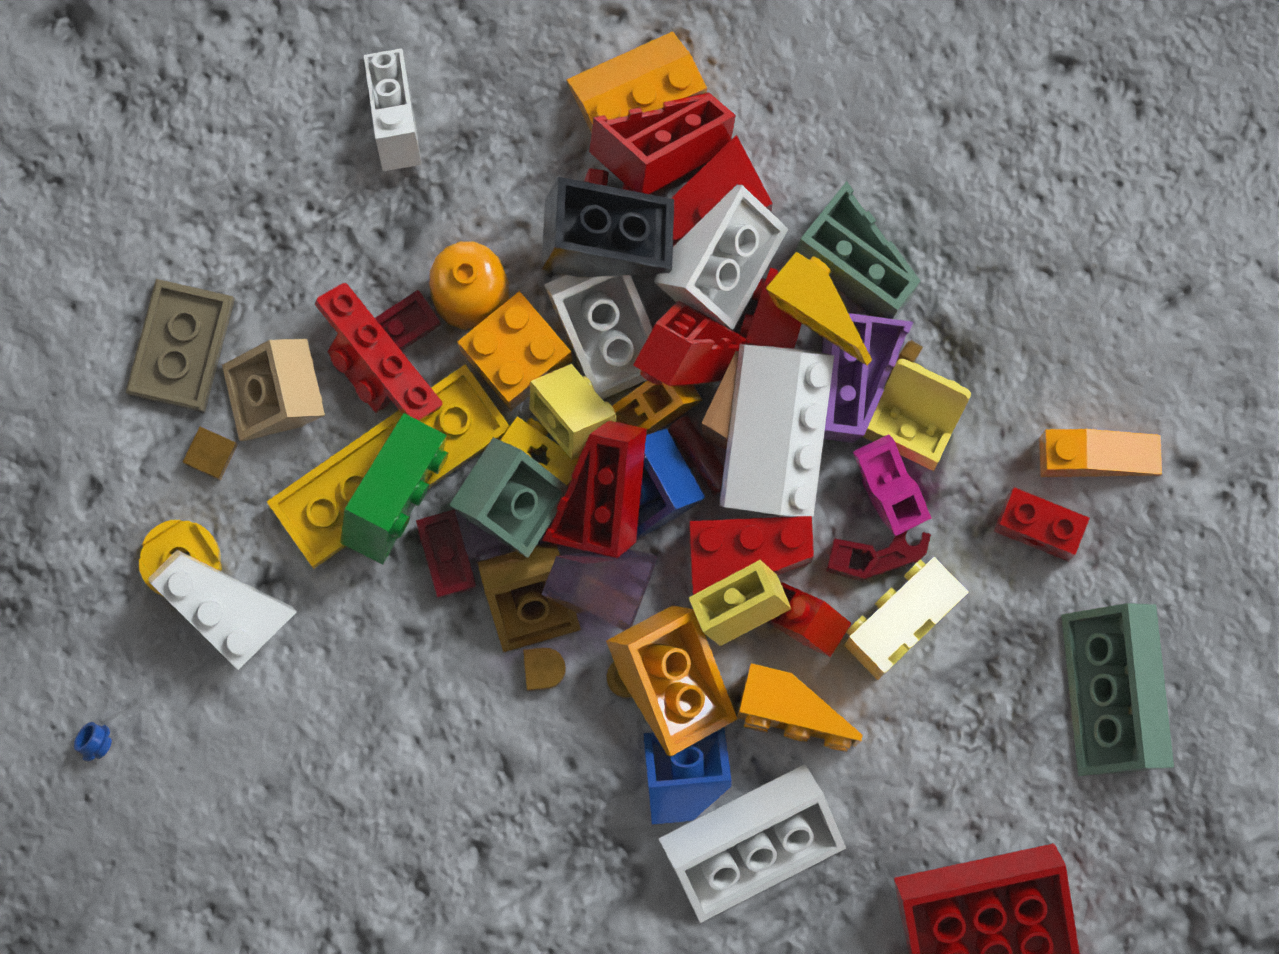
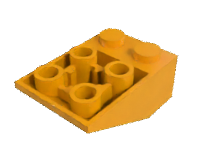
M750 664L737 719L745 720V728L766 733L770 727L785 730L783 737L801 742H807L810 736L824 739V747L847 752L851 746L856 747L862 741L863 735L792 673Z

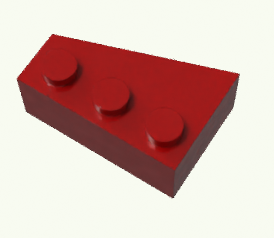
M708 92L663 102V108L647 112H643L641 108L628 110V116L610 120L605 115L594 117L589 152L632 191L651 194L710 161L732 139L736 115Z
M737 135L671 198L674 199L673 247L737 184L743 185L772 212L773 203Z
M678 300L656 322L633 366L641 370L640 375L644 379L656 385L664 383L668 386L720 382L735 352H739L740 344L746 345L748 340Z
M609 420L590 433L571 475L572 480L565 496L561 498L557 506V514L542 541L615 558L621 556L636 543L646 428Z
M812 516L690 521L689 543L692 595L759 560L765 563L777 576L811 563L814 558Z

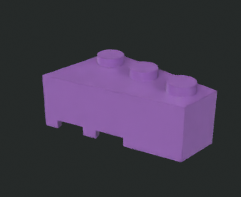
M849 313L872 358V361L867 366L823 337L821 353L834 355L824 439L853 443L865 435L883 394L885 383L899 357L898 354L905 337L913 325L912 321Z

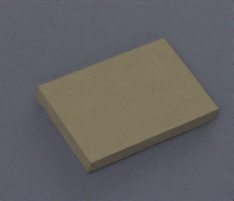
M156 279L125 393L129 396L205 413L234 305V297Z

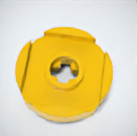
M181 520L165 521L154 527L146 535L142 543L143 548L139 559L140 574L147 586L160 596L163 595L149 582L148 578L176 550L183 553L189 552L191 557L219 571L222 570L221 552L216 539L206 528L197 523Z

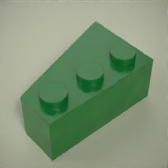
M403 413L345 507L341 544L382 565L384 564L397 538L399 539L405 531L415 505L419 506L429 489L427 482L432 473L438 474L447 460L449 453L444 451L446 434Z

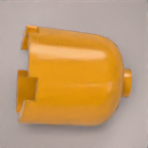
M460 241L447 246L436 256L429 272L430 294L437 313L449 325L462 330L474 328L509 300V281L499 257L489 247L473 241Z

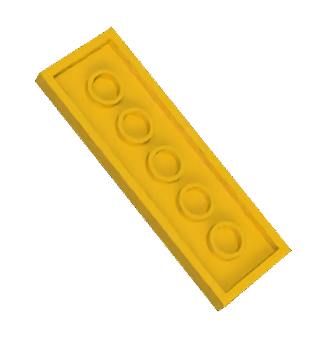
M466 364L431 387L443 404L439 410L420 421L447 435L444 451L449 454L441 471L438 474L432 473L427 482L429 489L483 452L493 437L500 440L510 427ZM400 410L266 501L313 569L346 547L340 543L345 507L403 415Z

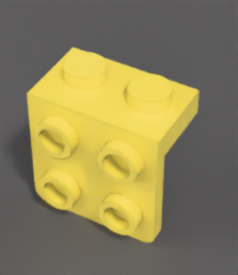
M898 359L863 437L874 442L889 434L894 439L901 456L934 471L971 397V392L967 388L960 386L957 382L937 375L917 363L906 359Z

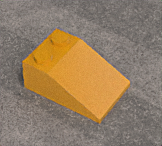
M672 605L606 640L621 680L668 756L675 755L738 720L707 638L702 632L693 609Z

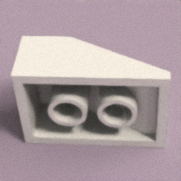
M737 184L673 247L671 272L657 274L654 283L676 302L679 300L728 329L733 330L785 237L788 228L743 185Z
M565 275L544 285L584 376L591 381L595 392L602 400L646 381L640 375L641 370L633 366L653 328L631 275L598 277Z

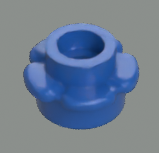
M89 722L82 727L75 738L74 749L81 753L83 760L89 762L106 755L112 743V739L109 737V727L106 725L100 726L94 722Z

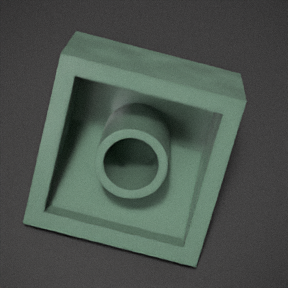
M493 437L449 506L475 526L528 558L557 514V506L561 498L565 496L568 486L521 449Z

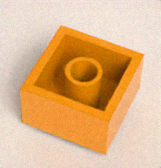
M520 291L457 341L460 352L510 411L530 396V381L563 368L572 362L571 350Z

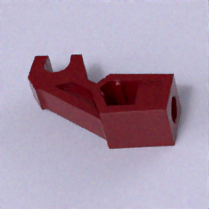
M907 530L895 536L888 548L877 552L873 545L834 538L826 571L863 582L864 580L910 564L915 565L927 554L931 534L922 532L920 543L916 546H911L906 541ZM852 552L860 553L861 556H869L870 561L864 571L862 569L848 568Z

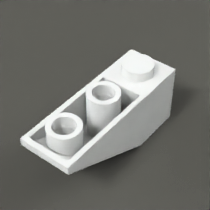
M402 48L364 55L375 139L383 171L422 165Z

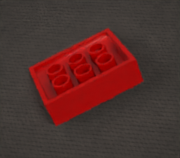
M1055 843L894 878L909 954H1080L1066 864Z

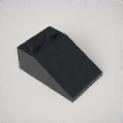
M558 177L545 199L541 270L575 277L670 273L673 257L674 199Z

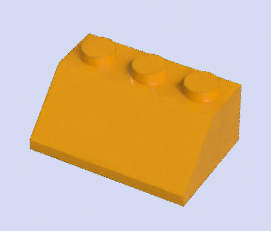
M673 31L566 79L591 133L594 117L605 115L608 120L628 116V110L641 108L643 112L663 108V102L707 93V87L690 52Z

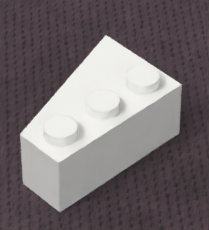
M176 550L148 578L149 582L237 670L297 613L292 606L244 584L179 550Z

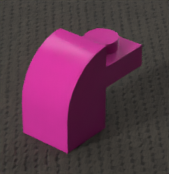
M889 434L853 451L864 478L862 483L880 518L895 536L932 519L918 484L907 473L896 443Z

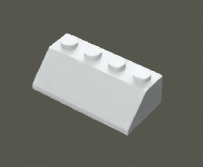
M740 344L719 506L775 515L814 516L834 355L804 349Z
M805 764L658 838L700 923L846 849L825 796Z

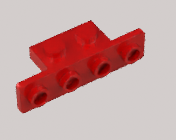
M347 283L338 285L316 299L315 306L338 333L327 351L333 365L338 371L345 374L355 387L359 398L363 402L368 403L375 413L387 407L390 401L395 404L402 414L405 413L419 421L440 409L443 404L441 399Z

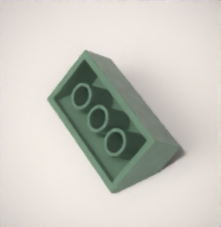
M1125 603L1061 614L1078 776L1174 768L1156 604Z

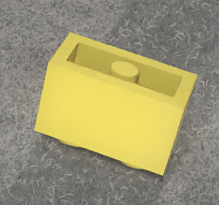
M572 364L530 381V411L571 460L580 457L590 433L609 420L617 421L612 405L601 399L595 392L591 381L586 376L582 377Z
M761 560L688 597L702 632L719 646L791 610L777 574Z

